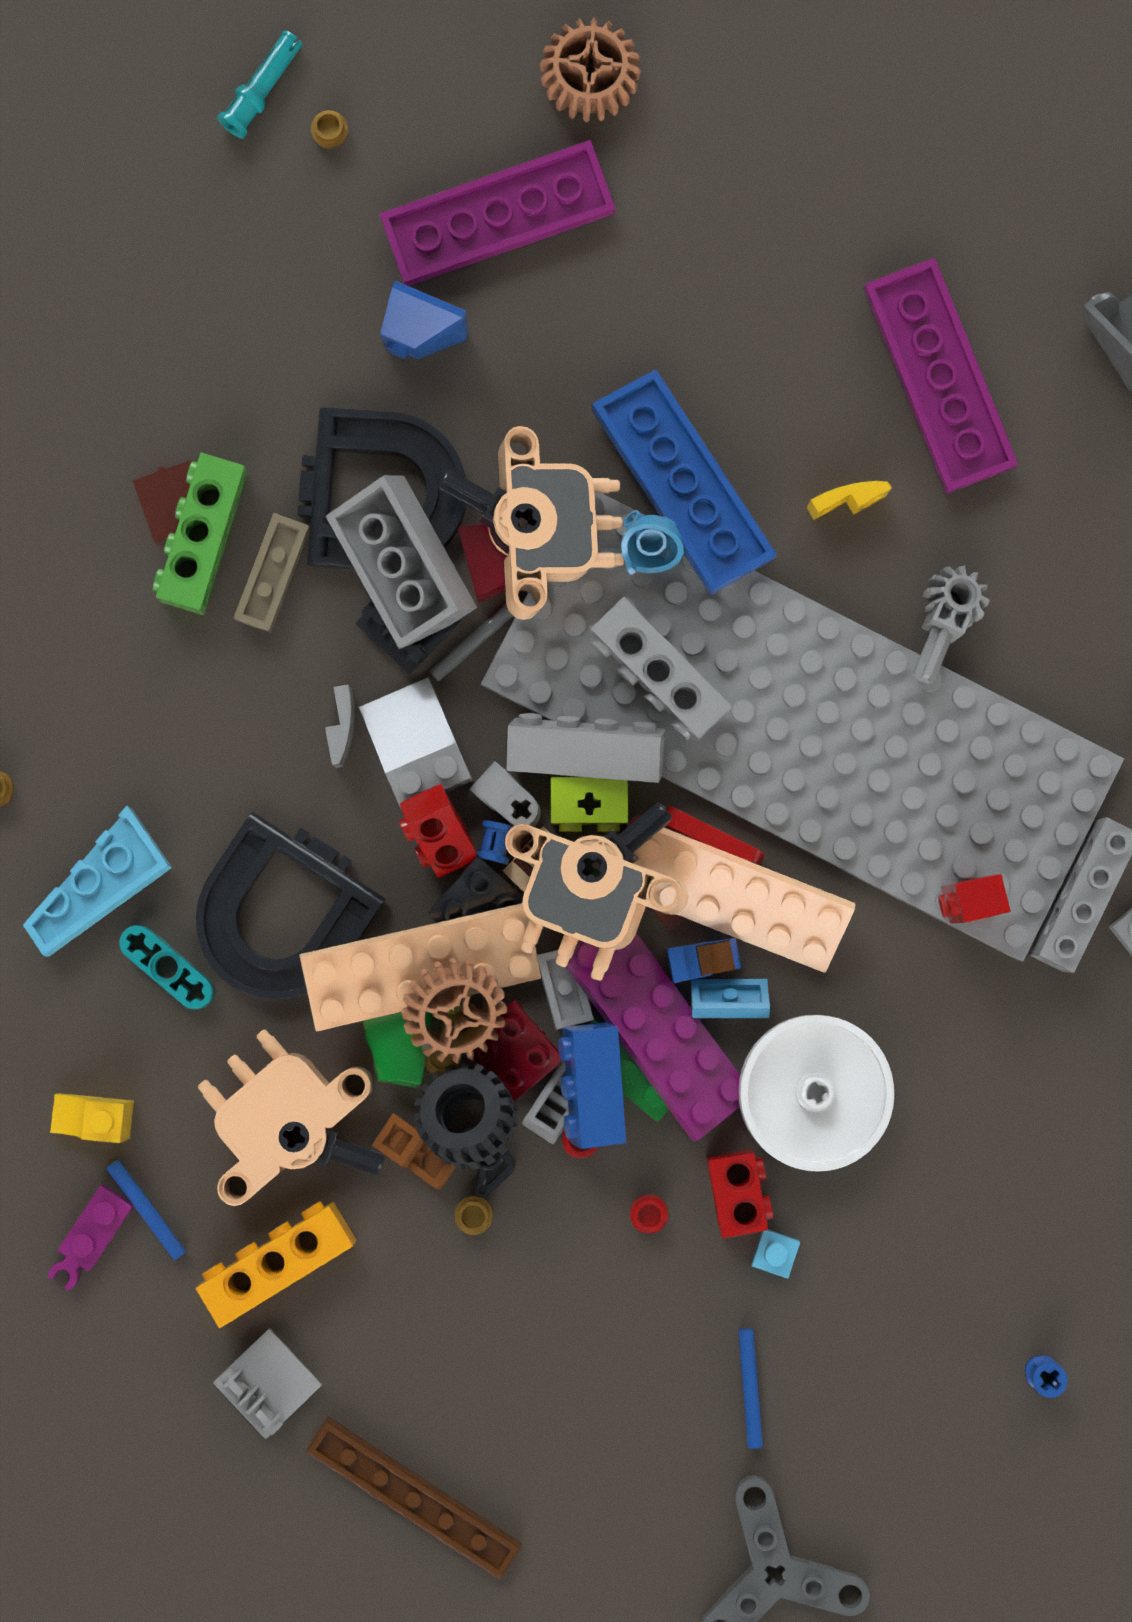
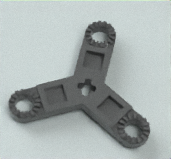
M756 1475L746 1476L744 1479H741L738 1485H736L734 1497L752 1565L704 1613L700 1622H713L715 1620L757 1622L780 1598L845 1616H856L862 1613L867 1608L870 1600L869 1590L865 1581L853 1572L842 1571L832 1566L790 1555L775 1497L769 1482L763 1479V1477ZM751 1487L761 1488L765 1492L764 1502L760 1506L757 1505V1507L747 1505L743 1500L747 1489ZM771 1565L773 1568H777L781 1565L780 1571L783 1578L780 1581L775 1578L767 1581V1566ZM846 1585H855L860 1590V1597L853 1604H844L839 1599V1592Z

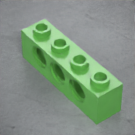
M200 452L198 462H191L186 478V483L191 484L187 498H180L175 513V519L179 520L175 534L170 533L168 535L164 548V554L168 555L164 570L158 569L153 583V590L157 591L156 598L161 603L197 614H205L247 479L248 472L244 465ZM210 489L218 491L220 497L214 505L205 506L200 503L201 495L205 491ZM197 525H204L209 530L207 537L200 542L191 541L189 539L191 529ZM185 561L197 563V571L190 578H182L178 575L179 566Z

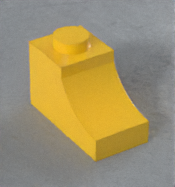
M57 1093L54 1095L50 1133L76 1136L82 1140L112 1143L124 1142L130 1139L134 1101Z

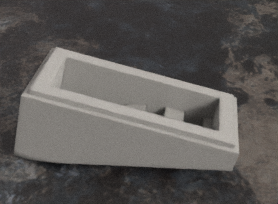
M565 1061L560 1063L522 1122L525 1127L553 1145L564 1129V1117L569 1115L568 1100H564L561 1095L553 1091L555 1085L561 1088V1076L565 1072ZM548 1098L566 1110L565 1114L562 1116L545 1105L546 1099ZM540 1112L557 1123L556 1128L553 1129L536 1118L537 1113Z

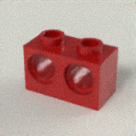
M441 783L400 803L404 818L399 820L400 826L408 841L413 839L417 841L418 846L414 848L424 868L430 865L437 878L471 863L478 856L470 834Z
M1002 873L941 886L942 894L938 895L941 914L944 918H949L950 924L966 923L1011 912Z
M751 1149L706 1157L721 1237L728 1238L767 1231V1220L773 1219V1212L769 1195L762 1196L760 1181L766 1180L762 1157L755 1158V1153ZM737 1163L745 1165L747 1167V1176L742 1182L732 1183L727 1179V1171L732 1165ZM742 1202H749L754 1206V1214L747 1221H739L734 1218V1210Z

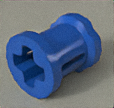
M483 820L482 826L486 829L481 851H477L478 857L483 860L508 865L509 858L506 857L508 850L506 849L505 839L509 830L514 826Z
M1047 1355L1033 1356L1026 1363V1381L1040 1395L1054 1398L1060 1396L1065 1391L1068 1383L1067 1374L1052 1358ZM1044 1370L1052 1376L1048 1382L1040 1377L1041 1372Z

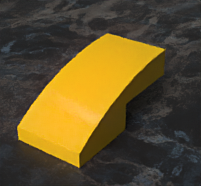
M869 481L845 485L811 499L806 508L813 520H816L846 502L854 515L886 497L891 490V486L885 481Z

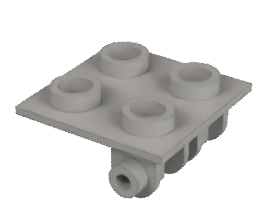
M270 1328L213 1382L265 1439L273 1435L283 1425V1422L322 1386V1383Z

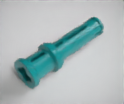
M282 31L281 36L248 83L236 88L234 91L235 98L226 111L219 112L217 115L218 122L234 136L241 139L245 138L248 125L257 113L261 114L265 109L266 102L264 99L297 52L303 47L300 40L294 43L297 37L291 32Z

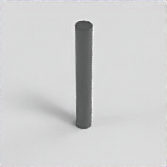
M505 603L429 670L438 682L513 617L507 608V604Z

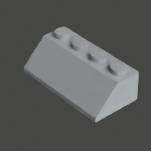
M383 475L326 515L328 522L399 649L450 626L477 608L404 476Z

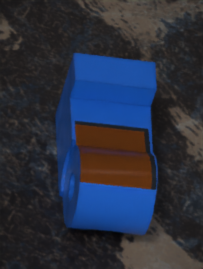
M736 938L666 948L673 983L742 968Z

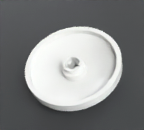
M799 1016L779 1023L768 1030L750 1050L739 1079L740 1110L752 1137L772 1157L786 1165L801 1170H835L862 1158L880 1140L892 1115L894 1083L885 1055L875 1041L863 1030L845 1020L831 1016Z

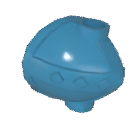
M638 510L631 512L625 518L623 525L626 530L621 540L622 557L626 563V569L631 575L636 571L642 573L663 572L673 568L681 561L684 554L683 541L676 527L677 524L672 519L670 520L666 516L642 515Z

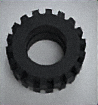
M460 1063V1069H456L451 1064L445 1067L446 1073L443 1075L436 1071L430 1076L434 1080L430 1086L424 1083L420 1089L424 1094L423 1098L416 1097L414 1104L420 1111L414 1114V1122L419 1127L417 1132L420 1138L444 1163L448 1165L452 1163L459 1169H465L466 1164L472 1170L481 1168V1161H485L488 1165L496 1162L493 1156L497 1152L503 1156L508 1151V1148L504 1145L506 1141L513 1142L516 1137L512 1127H518L519 1118L514 1113L518 1109L511 1097L512 1095L497 1075L492 1071L488 1072L484 1066L476 1064L474 1069L469 1063ZM472 1099L485 1102L483 1118L475 1128L465 1133L449 1132L448 1123L450 1115L459 1104Z

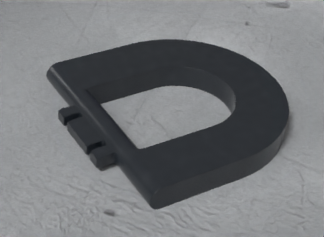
M339 408L319 409L316 456L303 455L301 464L302 467L314 468L313 471L301 470L299 501L311 503V506H298L299 517H311L307 565L355 570L326 518V515L331 510L335 452L392 455L412 462L422 472L426 480L427 495L422 509L445 548L456 535L466 510L465 504L438 489L441 479L448 470L466 479L461 460L449 440L439 430L424 420L403 413Z
M254 812L248 816L202 888L196 911L197 935L201 949L210 966L232 987L259 998H292L307 993L299 954L359 941L379 912L386 898L346 873V870L352 863V860L346 856L342 857L337 866L334 865L333 862L340 852L313 836L308 845L305 846L303 843L310 834L305 829L300 828L295 837L292 838ZM276 851L281 852L341 892L307 945L296 954L281 959L265 957L254 951L245 941L239 924V914L244 899Z

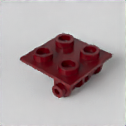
M515 1000L507 1006V1012L500 1015L505 1021V1027L493 1028L498 1034V1041L486 1039L487 1052L481 1051L479 1047L473 1050L474 1059L477 1063L484 1066L488 1072L492 1071L498 1076L512 1095L511 1097L514 1101L562 1062L558 1049L546 1037L545 1031L542 1032L539 1029L538 1023H534L523 1010L524 1007Z

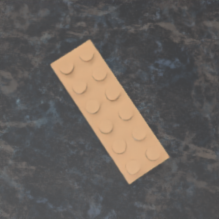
M664 827L634 852L639 859L633 864L671 877L686 887L689 895L688 903L677 915L823 973H826L855 910L854 902ZM672 885L666 886L660 892L659 898L663 906L670 905L676 898V890Z
M523 904L299 954L316 1032L401 1012L403 1008L408 1007L403 1000L404 994L415 993L410 987L411 980L422 983L424 979L420 972L422 969L428 970L430 974L436 972L434 968L436 961L440 962L444 969L448 968L451 958L456 959L459 968L466 959L472 961L474 969L482 965L487 970V976L494 975L498 980L496 987L499 988L541 979L536 947L534 946L531 954L521 951L523 936L530 920L524 912ZM450 987L441 990L436 995L446 993ZM469 987L468 995L480 993L476 989Z

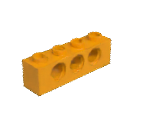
M321 1201L317 1202L301 1213L304 1220L292 1227L288 1221L268 1233L271 1240L258 1247L254 1241L236 1252L235 1256L238 1260L226 1268L220 1262L201 1274L204 1281L196 1287V1290L219 1329L354 1246L357 1240L334 1201L325 1207ZM303 1231H310L315 1234L318 1240L317 1248L313 1250L303 1248L299 1243V1234ZM268 1252H278L284 1258L283 1269L274 1270L267 1265L266 1255ZM243 1272L249 1276L251 1280L249 1290H240L234 1285V1273Z

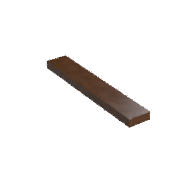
M329 1416L306 1450L307 1454L499 1580L502 1579L522 1547L520 1541Z

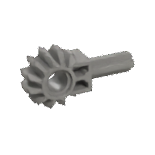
M965 565L959 566L955 571L950 566L943 568L940 571V575L935 574L929 579L928 584L931 588L926 589L922 596L931 601L925 607V612L928 613L922 625V629L930 633L913 672V676L922 683L932 684L935 681L950 642L953 643L964 635L966 629L972 626L973 621L978 622L985 614L982 609L989 604L990 600L981 595L987 590L988 585H978L976 580L978 579L979 572H973L970 576H967ZM951 592L956 593L960 597L962 605L953 601Z

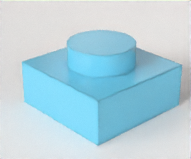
M769 1229L761 1231L750 1264L753 1267L788 1279L800 1241Z

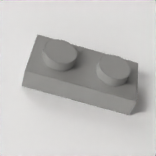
M558 950L537 955L540 975L555 1031L562 1029V1027L575 1026L594 1020L587 995L569 970L556 964Z

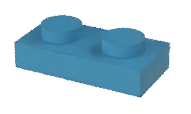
M691 979L692 1018H769L770 1003L767 979Z

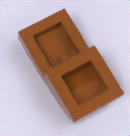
M393 1113L372 1146L401 1167L412 1171L435 1189L441 1190L456 1167L452 1163L449 1165L444 1163L429 1149L420 1138L416 1126Z

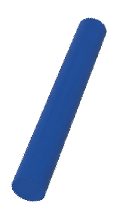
M118 1159L109 1165L106 1170L175 1261L187 1252Z
M741 1328L738 1329L747 1445L748 1448L757 1449L763 1447L754 1329Z

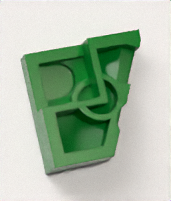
M401 1012L364 1020L363 1025L366 1031L364 1036L368 1048L372 1051L374 1058L373 1067L377 1080L413 1088L419 1086L422 1083L426 1055L422 1052V1045L416 1047L412 1044L410 1038L413 1034L406 1033L404 1024L408 1020L403 1019ZM425 1012V1025L430 1029L433 1014Z

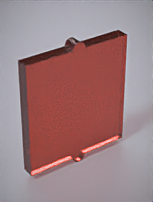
M191 460L167 469L160 467L156 473L133 480L155 543L167 539L170 533H176L179 520L175 519L177 505L181 497L187 498L191 485L186 483ZM203 493L200 498V503L205 506H208ZM197 525V526L193 527L191 530H193V529H195V528H198V527H201V526H204V525Z

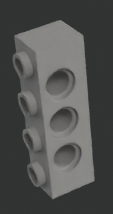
M625 597L619 600L590 629V635L594 638L590 642L591 645L605 659L611 655L621 665L617 669L620 675L632 686L638 683L647 692L644 696L645 700L658 713L665 710L674 719L671 726L686 741L692 737L697 743L731 709L732 706ZM628 636L635 637L640 641L642 649L633 655L626 654L620 647L621 640ZM655 663L662 664L668 670V678L662 682L652 681L647 675V668ZM682 690L690 692L695 698V705L687 710L677 707L674 702V695Z
M1108 817L1094 821L1029 953L1030 956L1061 972H1075L1132 855L1131 829Z

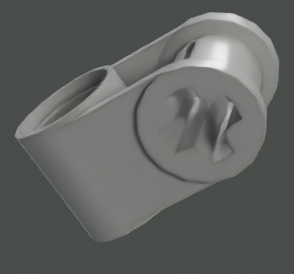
M495 761L469 789L494 812L497 811L513 826L524 824L534 827L540 820L541 809L537 801L519 785L520 783ZM530 803L528 807L531 813L530 817L526 819L521 816L516 820L515 817L518 813L514 809L515 806L518 804L526 806Z

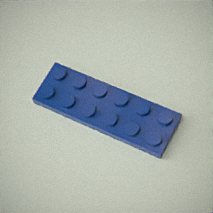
M656 369L592 403L591 411L658 515L666 516L677 524L676 527L683 541L684 555L710 595L775 559L776 552Z

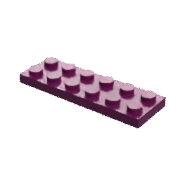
M591 140L379 213L403 283L404 285L411 286L614 215L616 208Z
M935 257L866 283L863 290L945 494L1016 468L1019 465Z
M637 933L629 945L614 951L608 970L601 981L591 978L593 964L599 947L578 940L573 956L569 959L566 968L605 1022L618 1026L621 1044L692 1142L698 1141L740 1107L738 1092L740 1074L700 1019L692 1018V1008Z

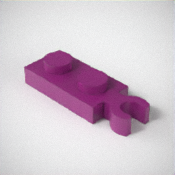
M100 1185L57 1250L65 1255L66 1258L51 1267L48 1278L52 1280L60 1270H66L70 1275V1279L64 1288L68 1291L76 1286L81 1277L80 1267L88 1272L94 1268L134 1208L132 1203L107 1185Z

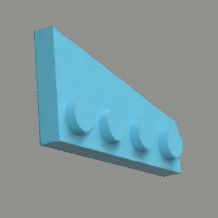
M128 805L118 815L120 818L109 831L105 830L95 841L97 844L89 854L74 865L70 870L71 874L59 888L55 887L23 924L43 956H51L172 868L140 819Z

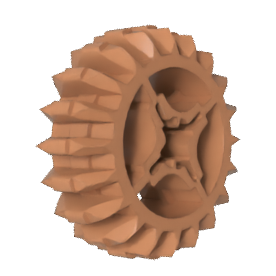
M595 17L591 20L590 26H584L583 21L579 18L576 21V29L574 30L565 24L562 27L563 36L553 33L551 37L552 46H545L543 50V56L546 59L540 62V71L544 73L541 76V84L543 87L548 88L546 93L549 101L557 99L556 109L559 112L569 107V117L571 119L576 117L578 112L583 113V120L587 123L590 120V114L596 113L597 118L602 122L605 118V110L616 116L619 109L618 104L627 107L630 103V96L628 94H635L637 91V83L635 81L640 79L641 72L639 67H637L640 60L639 54L632 52L634 50L632 39L624 40L625 32L622 28L614 33L611 32L612 23L610 21H607L602 28L598 27V21ZM585 48L584 51L578 55H570L579 49ZM598 49L609 53L613 58L602 56ZM592 58L594 73H591V81L588 82L586 68H589L590 59ZM563 78H568V82L580 85L583 92L572 88ZM602 85H611L609 88L601 92L595 93L598 87Z
M451 958L448 968L444 969L442 964L436 961L434 964L436 972L430 974L428 970L422 969L420 973L424 981L421 983L411 980L410 987L415 993L404 994L403 1000L408 1005V1007L401 1010L403 1019L408 1020L404 1024V1029L407 1034H413L410 1039L414 1046L422 1045V1052L426 1056H430L435 1052L437 1060L443 1062L447 1055L450 1054L452 1061L458 1063L460 1054L466 1053L468 1059L473 1060V1050L479 1047L481 1051L487 1052L486 1039L498 1041V1034L493 1028L505 1027V1021L500 1016L507 1012L506 1004L501 1001L505 997L502 988L496 987L498 980L494 975L487 976V970L482 965L474 969L472 961L466 959L459 968L456 959ZM450 987L446 993L436 995L441 990ZM469 987L476 989L483 995L482 1010L469 1003ZM455 1006L461 1007L458 1013L454 1010ZM452 1009L455 1014L449 1015L448 1011ZM425 1012H430L435 1018L440 1019V1034L432 1031L425 1025ZM470 1026L468 1030L459 1033L463 1028Z

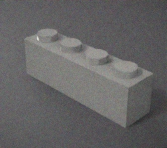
M520 714L519 718H514L508 725L506 771L659 783L663 775L666 729H658L656 724L651 722H635L633 727L618 726V721L612 719H597L595 724L580 723V718L573 716L557 717V721L542 720V715Z

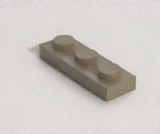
M273 513L235 612L234 619L236 621L269 633L272 632L309 535V525Z

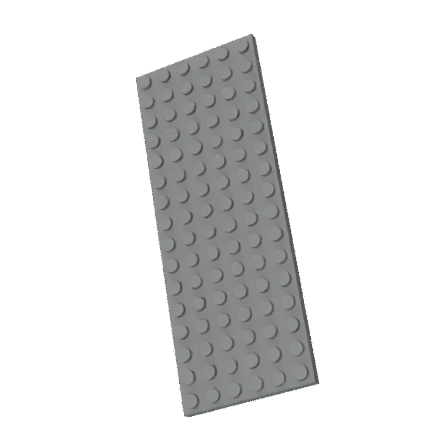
M594 493L596 515L621 517L624 522L625 518L635 511L602 493ZM624 525L620 529L597 530L598 553L613 552L614 554H622L621 540L626 530ZM684 554L677 565L663 572L642 573L636 571L631 575L627 571L625 563L623 566H614L613 568H590L584 576L575 581L547 582V601L544 606L530 619L523 620L515 617L481 682V686L551 721H557V717L573 716L580 718V723L595 724L597 719H612L618 721V726L633 727L635 722L655 723L656 728L666 729L664 767L661 778L1021 962L1024 961L1124 761V758L943 666H940L936 679L932 684L918 681L913 676L920 658L918 653L756 571L747 574L710 595ZM529 592L523 602L525 606H535V599ZM623 597L732 706L697 743L692 737L687 741L682 738L671 726L674 719L665 710L658 713L645 700L644 696L647 692L638 683L632 686L620 675L617 669L621 665L611 655L605 659L591 645L590 642L594 638L590 635V629ZM632 636L625 637L620 642L622 651L629 655L636 654L642 649L640 641ZM655 663L647 668V675L652 681L662 682L668 678V670L664 665ZM682 690L674 695V702L680 709L687 710L695 705V698L690 692ZM1002 873L1011 912L971 922L950 924L948 917L944 918L942 916L938 903V895L942 894L941 886Z

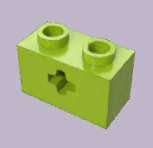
M551 777V825H559V832H582V825H597V832H610L612 830L620 832V825L628 824V780L592 777ZM587 795H592L594 802H600V808H594L593 815H586L585 808H578V803L584 802Z

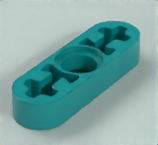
M135 925L127 928L122 933L119 941L122 953L181 1004L190 1009H200L212 1002L215 996L213 982L152 929L146 926ZM145 934L146 938L143 942L151 950H156L157 945L162 948L161 951L151 957L149 964L144 962L145 959L150 957L144 950L137 949L134 952L131 948L134 944L130 939L132 935L141 936ZM164 956L173 957L178 965L176 974L171 978L162 977L157 970V964ZM186 969L191 973L185 978L192 985L202 983L204 985L201 991L205 995L203 1000L196 998L191 1001L189 999L191 991L184 984H179L178 989L173 986L174 983L183 978Z

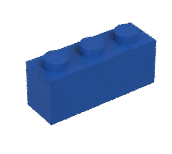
M606 1022L562 1027L563 1038H559L558 1051L561 1061H565L566 1076L561 1079V1091L564 1100H568L569 1115L564 1117V1130L567 1139H570L572 1144L581 1149L626 1143L618 1026Z

